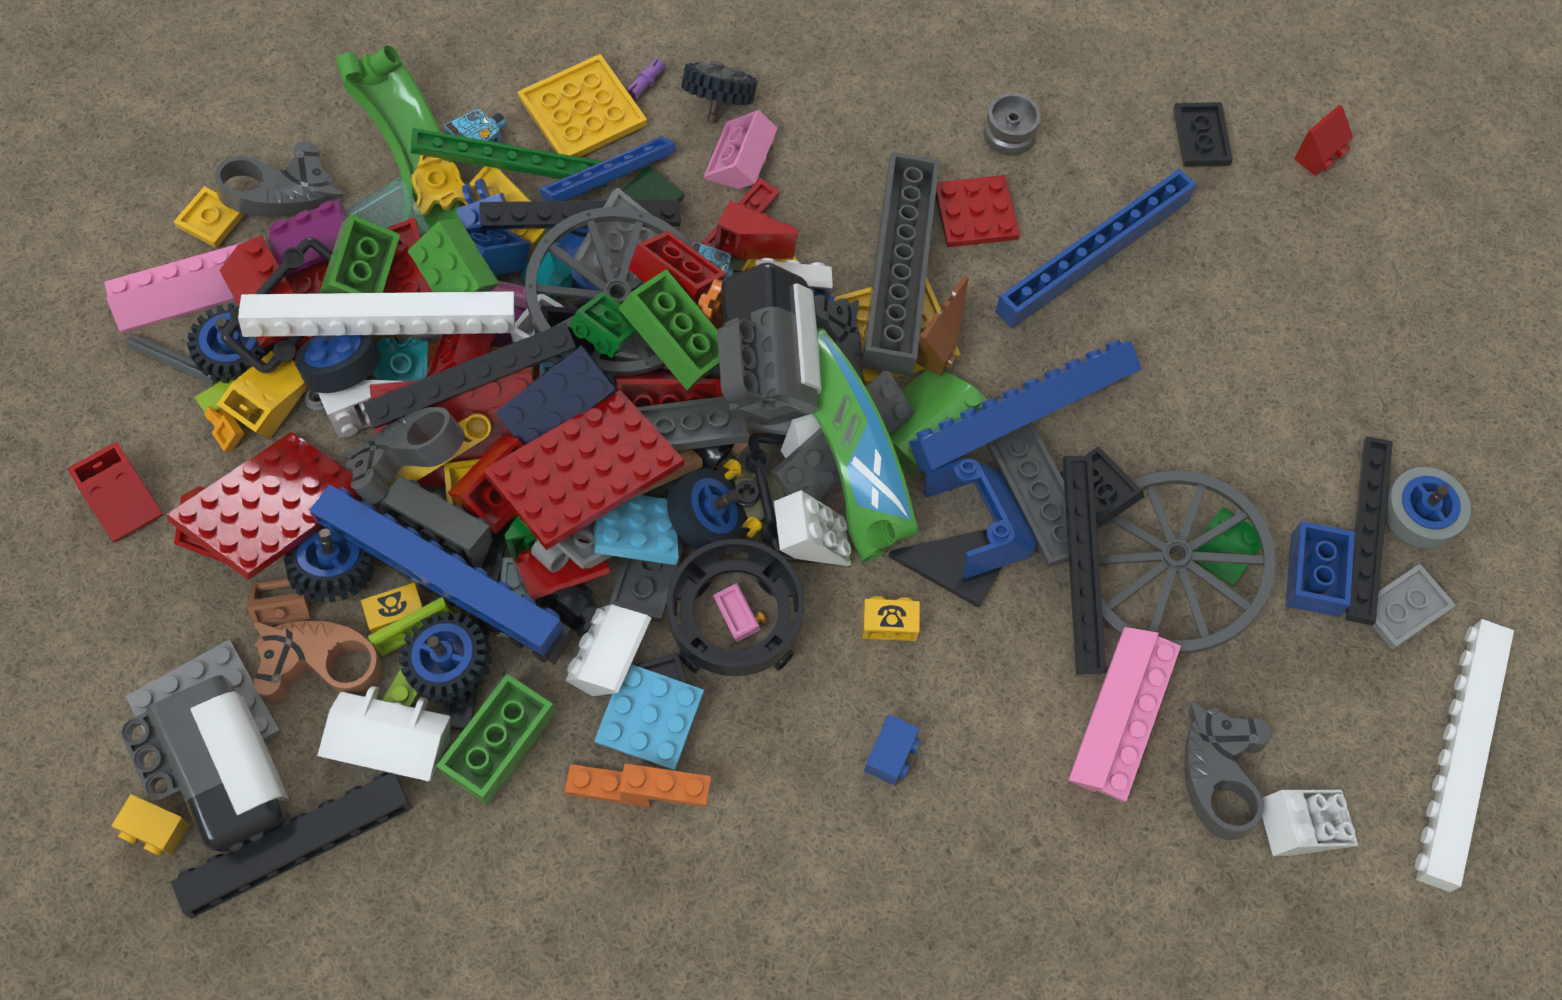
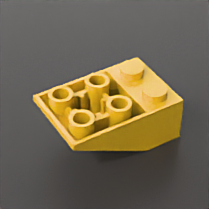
M273 350L261 359L264 363H267L272 358ZM293 359L289 362H282L276 370L268 374L261 373L252 366L231 383L216 405L254 432L271 439L307 389V386Z

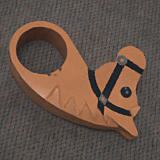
M295 621L275 627L258 622L254 624L260 634L254 647L258 650L261 658L260 666L254 679V688L268 703L277 704L282 702L288 695L289 684L297 681L309 669L313 670L337 694L345 692L364 696L371 686L377 687L383 675L381 657L364 636L349 627L325 621ZM364 651L371 655L369 669L361 678L349 683L334 680L333 673L337 664L335 661L343 653Z

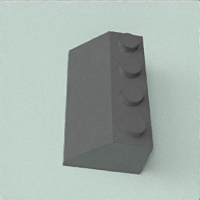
M399 476L388 489L386 496L380 501L384 514H389L398 521V524L405 528H413L424 540L437 542L443 547V551L449 555L455 553L461 556L467 562L466 565L471 568H482L492 542L489 524L480 517L475 518L467 514L461 506L456 504L453 506L446 502L438 493L426 491L418 482L414 480L409 481Z

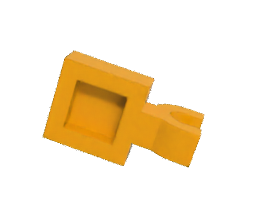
M208 407L204 415L215 427L212 431L213 436L224 452L233 451L244 435L243 430L234 417L222 408L217 413L213 407Z

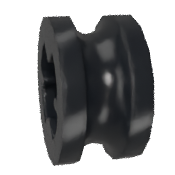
M748 480L737 484L735 491L739 494V499L736 501L737 504L745 508L754 506L759 498L758 486ZM744 490H750L749 498H744Z

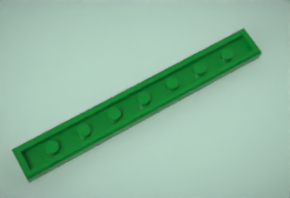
M413 128L410 151L412 154L538 176L563 179L603 162Z

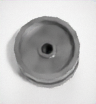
M1005 93L996 97L990 104L983 132L986 143L997 153L1007 156L1020 155L1028 151L1034 143L1041 117L1039 107L1032 99L1018 93Z

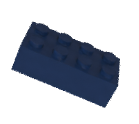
M581 344L500 406L495 413L513 436L518 438L523 445H526L572 417L585 413L614 391L615 385L585 346Z

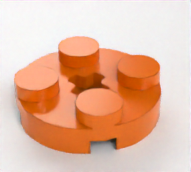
M715 279L708 293L701 295L698 307L702 309L701 311L719 330V328L723 327L721 301L723 281Z

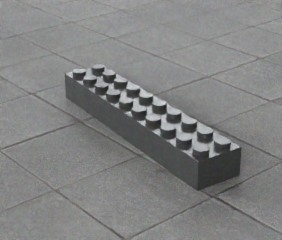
M896 152L891 153L886 174L861 361L862 368L912 376L918 355L940 160Z

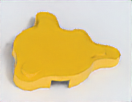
M420 155L417 164L418 168L414 175L412 174L411 176L412 186L418 197L414 208L415 214L418 217H426L434 204H440L442 209L449 210L457 201L466 202L462 191V186L465 184L461 180L457 166L452 161L450 163L441 158Z

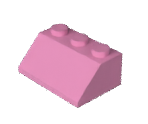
M760 110L727 121L703 177L706 180L737 189L754 185L759 179V173L767 159V153L774 142V136L778 128Z

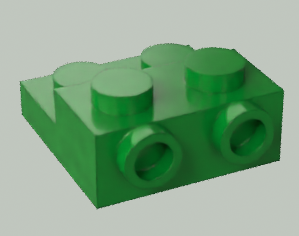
M604 291L577 310L569 325L577 337L587 339L594 345L597 352L607 354L611 358L625 347L630 338L638 333L618 309L621 304Z

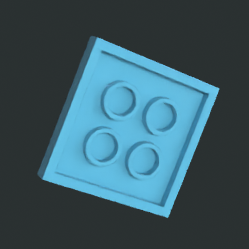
M639 495L595 520L594 553L676 565L678 560L677 533L669 518L667 499Z
M631 664L619 692L613 693L594 742L675 771L704 690Z

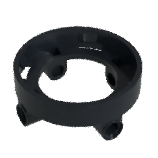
M745 539L716 541L699 548L689 555L676 570L667 594L668 623L673 639L680 649V660L693 673H697L703 668L709 672L724 676H747L759 673L772 666L777 671L781 670L794 655L792 649L799 636L804 613L802 585L789 562L770 547ZM748 553V560L740 558L720 560V554ZM740 572L756 577L758 585L767 594L775 596L778 605V618L775 627L766 639L751 648L728 650L715 646L701 635L695 625L693 618L695 598L700 597L709 588L712 578L721 574ZM789 597H794V613L798 612L796 621H790L791 605ZM676 600H681L680 618L682 625H677L674 615L678 616Z

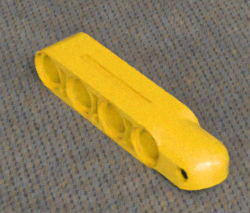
M475 413L458 422L464 430L465 437L459 450L450 459L434 467L403 466L399 469L394 479L388 483V489L399 476L409 481H417L483 441L492 429L490 419L482 413Z

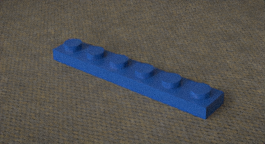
M662 136L540 188L541 197L546 201H567L571 197L584 195L587 193V190L604 186L608 181L615 178L625 177L629 172L645 168L649 163L656 160L666 159L668 155L676 152L675 143Z

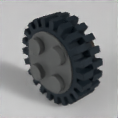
M710 61V64L695 62V64L689 63L685 65L681 88L691 95H697L696 97L699 98L704 97L706 100L711 101L707 121L716 123L720 103L724 102L732 105V103L735 105L742 104L744 106L753 103L758 80L746 74L743 69L734 67L729 69L724 67V64L721 62Z

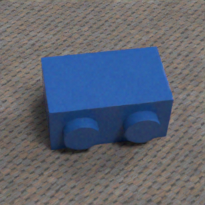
M888 714L868 758L864 772L894 786L898 778L904 780L910 766L906 762L909 753L915 755L921 739L917 737L920 728Z

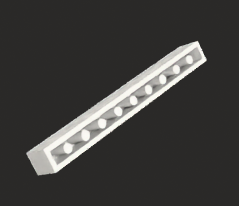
M514 292L241 295L238 320L243 337L515 333Z
M1481 619L1474 626H1470L1465 634V641L1468 644L1459 661V664L1463 667L1461 674L1458 675L1454 684L1457 694L1456 699H1453L1449 707V714L1452 715L1451 722L1446 726L1443 734L1446 745L1438 757V765H1441L1440 772L1436 775L1432 784V790L1435 791L1434 799L1429 803L1426 815L1430 818L1428 827L1424 828L1421 835V843H1424L1423 850L1415 862V869L1418 870L1416 880L1448 892H1452L1462 885L1514 630Z

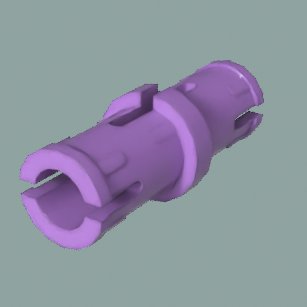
M655 58L645 70H641L637 74L638 78L626 89L635 101L639 99L648 87L651 88L655 84V79L666 69L665 64L661 60L658 62V58Z

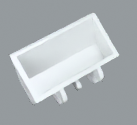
M371 686L368 689L365 697L340 692L329 711L317 756L431 781L437 768L436 765L441 760L450 742L451 716L425 711L428 699L424 697L419 698L415 708L403 706L402 703L398 702L394 704L376 700L379 688Z

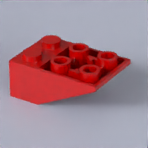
M730 200L717 223L715 249L729 253L735 259H793L799 230H796L790 224L778 222L765 213H758L742 203H735Z
M117 441L67 468L76 486L113 543L163 516L129 457Z

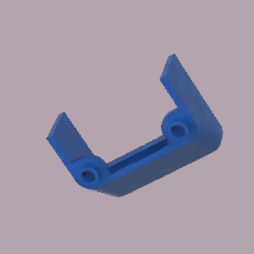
M971 458L960 459L933 470H926L923 493L925 498L974 483L994 521L987 529V539L990 544L966 552L963 571L965 579L1029 558L1033 555L1036 547V539L1001 473Z

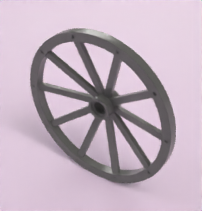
M605 207L586 210L570 216L547 232L536 246L530 258L525 280V297L530 318L538 333L551 328L540 309L537 294L593 299L604 291L609 296L612 294L622 296V298L612 297L622 304L633 290L644 283V281L639 280L637 277L629 283L626 282L629 272L628 267L635 252L642 227L658 234L669 231L692 249H694L693 246L678 230L667 222L634 209ZM616 221L635 224L618 279H614L596 226L598 222ZM587 225L607 284L555 243L571 231ZM548 251L600 291L536 284L539 268ZM572 316V317L566 319L565 321H563V322H561V323H559V324H557V325H560V324H563V323L566 322L568 329H570L571 327H569V325H570V323H571V321H572V319H573L574 316ZM638 333L631 340L640 360L628 362L600 359L601 354L595 348L592 354L607 375L613 376L638 375L665 366L658 355L648 356ZM572 351L567 352V353H565V354H562V355H560V356H562V357L564 358L565 356H567V355H568L569 353H571Z
M1179 470L1163 471L1133 480L1142 491L1147 490L1167 544L1120 516L1110 520V522L1161 552L1099 556V565L1162 562L1107 603L1101 596L1103 620L1119 635H1121L1124 627L1132 628L1115 615L1112 610L1165 570H1168L1149 631L1158 633L1175 576L1179 574L1201 638L1168 640L1181 646L1178 654L1209 650L1237 637L1255 621L1263 610L1274 582L1276 569L1275 547L1272 535L1263 516L1255 505L1236 488L1215 477L1202 473ZM1171 484L1197 486L1179 539H1175L1156 492V486ZM1205 489L1221 495L1241 510V512L1187 543ZM1248 518L1258 535L1263 556L1193 551ZM1096 523L1098 535V532L1101 527ZM1174 552H1180L1185 558L1175 561L1170 555ZM1193 561L1264 565L1262 583L1255 599L1250 604ZM1187 569L1245 612L1228 627L1209 635Z

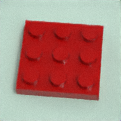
M1005 175L937 182L936 201L947 248L1019 240L1020 233Z

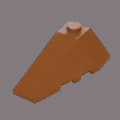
M966 275L953 289L949 300L944 301L940 312L935 313L920 336L916 364L942 376L946 368H952L957 358L954 352L957 345L969 277Z

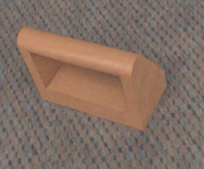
M287 577L252 582L250 585L248 611L253 625L258 622L268 626H275L289 622L311 620L310 600L306 599L305 593L301 596L297 593L259 599V592L291 587Z

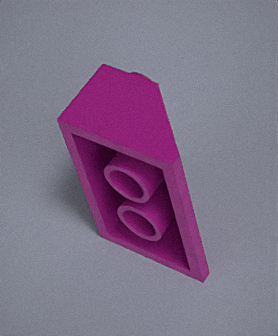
M340 199L333 202L326 201L318 208L310 211H301L295 217L288 220H279L269 227V242L279 266L282 263L284 251L291 247L296 248L303 239L308 237L316 238L333 252L341 224L349 216ZM309 248L304 254L302 266L296 270H290L286 275L326 259L314 249Z

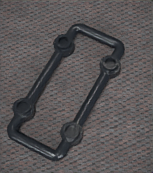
M308 237L303 239L296 248L291 247L284 251L280 266L255 294H269L290 270L300 268L304 262V254L309 248L314 249L328 262H330L332 251L316 238ZM240 305L232 309L230 322L221 332L222 341L226 346L256 370L265 374L272 373L282 362L285 363L292 360L296 352L295 347L304 336H290L287 340L277 342L273 348L272 358L267 363H264L232 337L236 330L241 328L238 320Z
M759 432L751 434L748 442L750 453L746 456L745 466L750 472L755 473L766 521V525L761 530L763 541L771 544V548L782 555L788 562L822 563L795 559L780 550L777 522L764 469L769 464V457L760 449L759 443L783 445L786 435Z

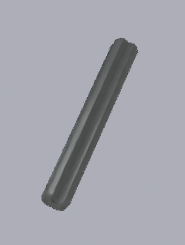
M131 333L125 340L128 348L205 382L215 383L209 374L207 377L202 374L201 370H198L193 359L134 333Z

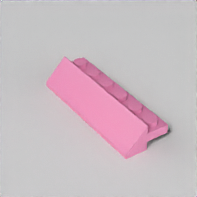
M239 244L105 281L106 299L120 333L234 301L235 299L219 270Z
M1128 627L1123 628L1069 775V782L1093 792L1098 791L1121 802L1127 801L1180 651V645L1159 637L1157 632Z

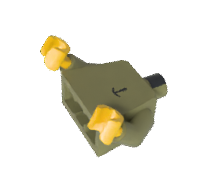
M731 459L723 465L724 468L729 469L724 474L725 478L731 480L735 477L737 479L734 480L735 488L738 483L745 480L752 481L757 485L755 473L741 467L737 460ZM766 473L775 513L774 501L787 495L775 477ZM744 490V498H749L750 490ZM759 495L758 502L754 506L743 507L745 523L742 527H747V536L749 538H753L756 534L761 535V530L766 525Z

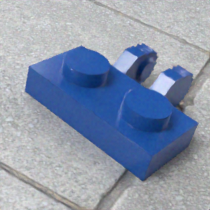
M481 178L475 182L478 195L482 199L477 201L470 184L463 185L462 191L468 205L457 208L463 226L481 224L479 203L506 202L504 193L490 196L487 185Z

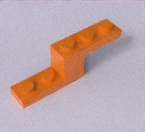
M626 763L624 764L623 772L570 764L564 792L566 795L650 807L652 799L706 808L711 776Z

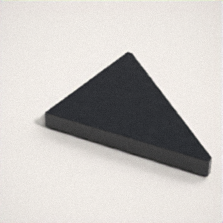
M987 530L894 549L888 555L892 560L979 608L1002 567L966 579L963 575L966 552L990 544L987 539Z

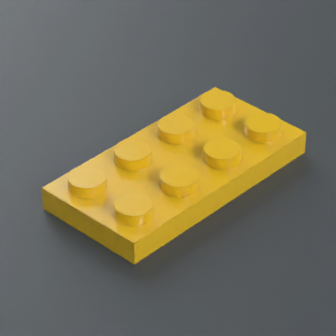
M484 166L469 183L475 192L477 201L482 199L478 195L475 182L481 178L485 181L490 196L504 193L506 202L531 201L498 168ZM552 228L506 230L531 242L529 256L540 240Z

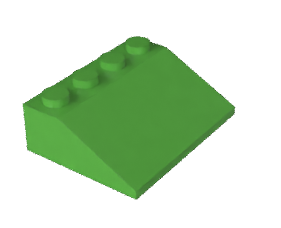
M926 369L901 390L914 413L889 436L900 466L912 478L920 470L908 441L917 438L916 433L927 428L934 430L938 428V423L951 417L955 420L961 417L960 412L974 407L976 410L982 407L981 402L987 400L972 385L947 371H944L942 376Z

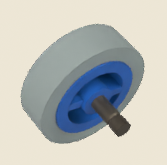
M1432 467L1410 469L1401 474L1388 489L1385 520L1396 536L1415 547L1431 549L1448 544L1465 528L1470 519L1471 504L1467 492L1453 476L1442 470Z

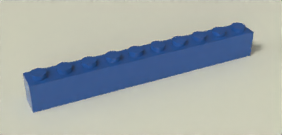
M1179 168L1001 294L995 312L1011 328L1015 327L1189 202L1196 183Z
M1120 339L1105 344L1106 349L1100 351L1098 348L1085 353L1086 358L1070 360L1065 363V368L1061 370L1059 368L1051 369L1045 372V377L1040 380L1036 377L1025 381L1023 388L1018 390L1015 387L1002 393L1003 397L1000 399H996V397L981 402L982 407L976 410L974 407L960 412L961 417L955 420L951 417L938 423L939 427L934 430L927 428L917 432V438L908 442L919 470L926 471L940 467L1141 370L1132 342H1120Z
M329 485L310 508L311 515L320 525L542 656H545L563 630L559 619L560 616L555 611L549 608L541 609L536 606V602L531 597L525 594L519 596L512 592V587L501 580L498 583L489 578L490 575L479 567L471 568L466 565L467 562L461 556L455 553L452 555L447 554L437 542L423 540L420 538L421 535L413 528L407 527L405 529L401 527L395 518L386 513L382 516L376 512V509L370 503L364 500L361 503L353 499L354 496L342 487L338 490Z

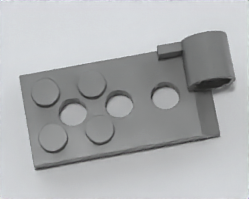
M594 522L547 551L538 540L531 550V554L552 573L564 567L569 558L580 568L590 569L612 557L611 555L594 553ZM578 539L586 540L589 543H582Z

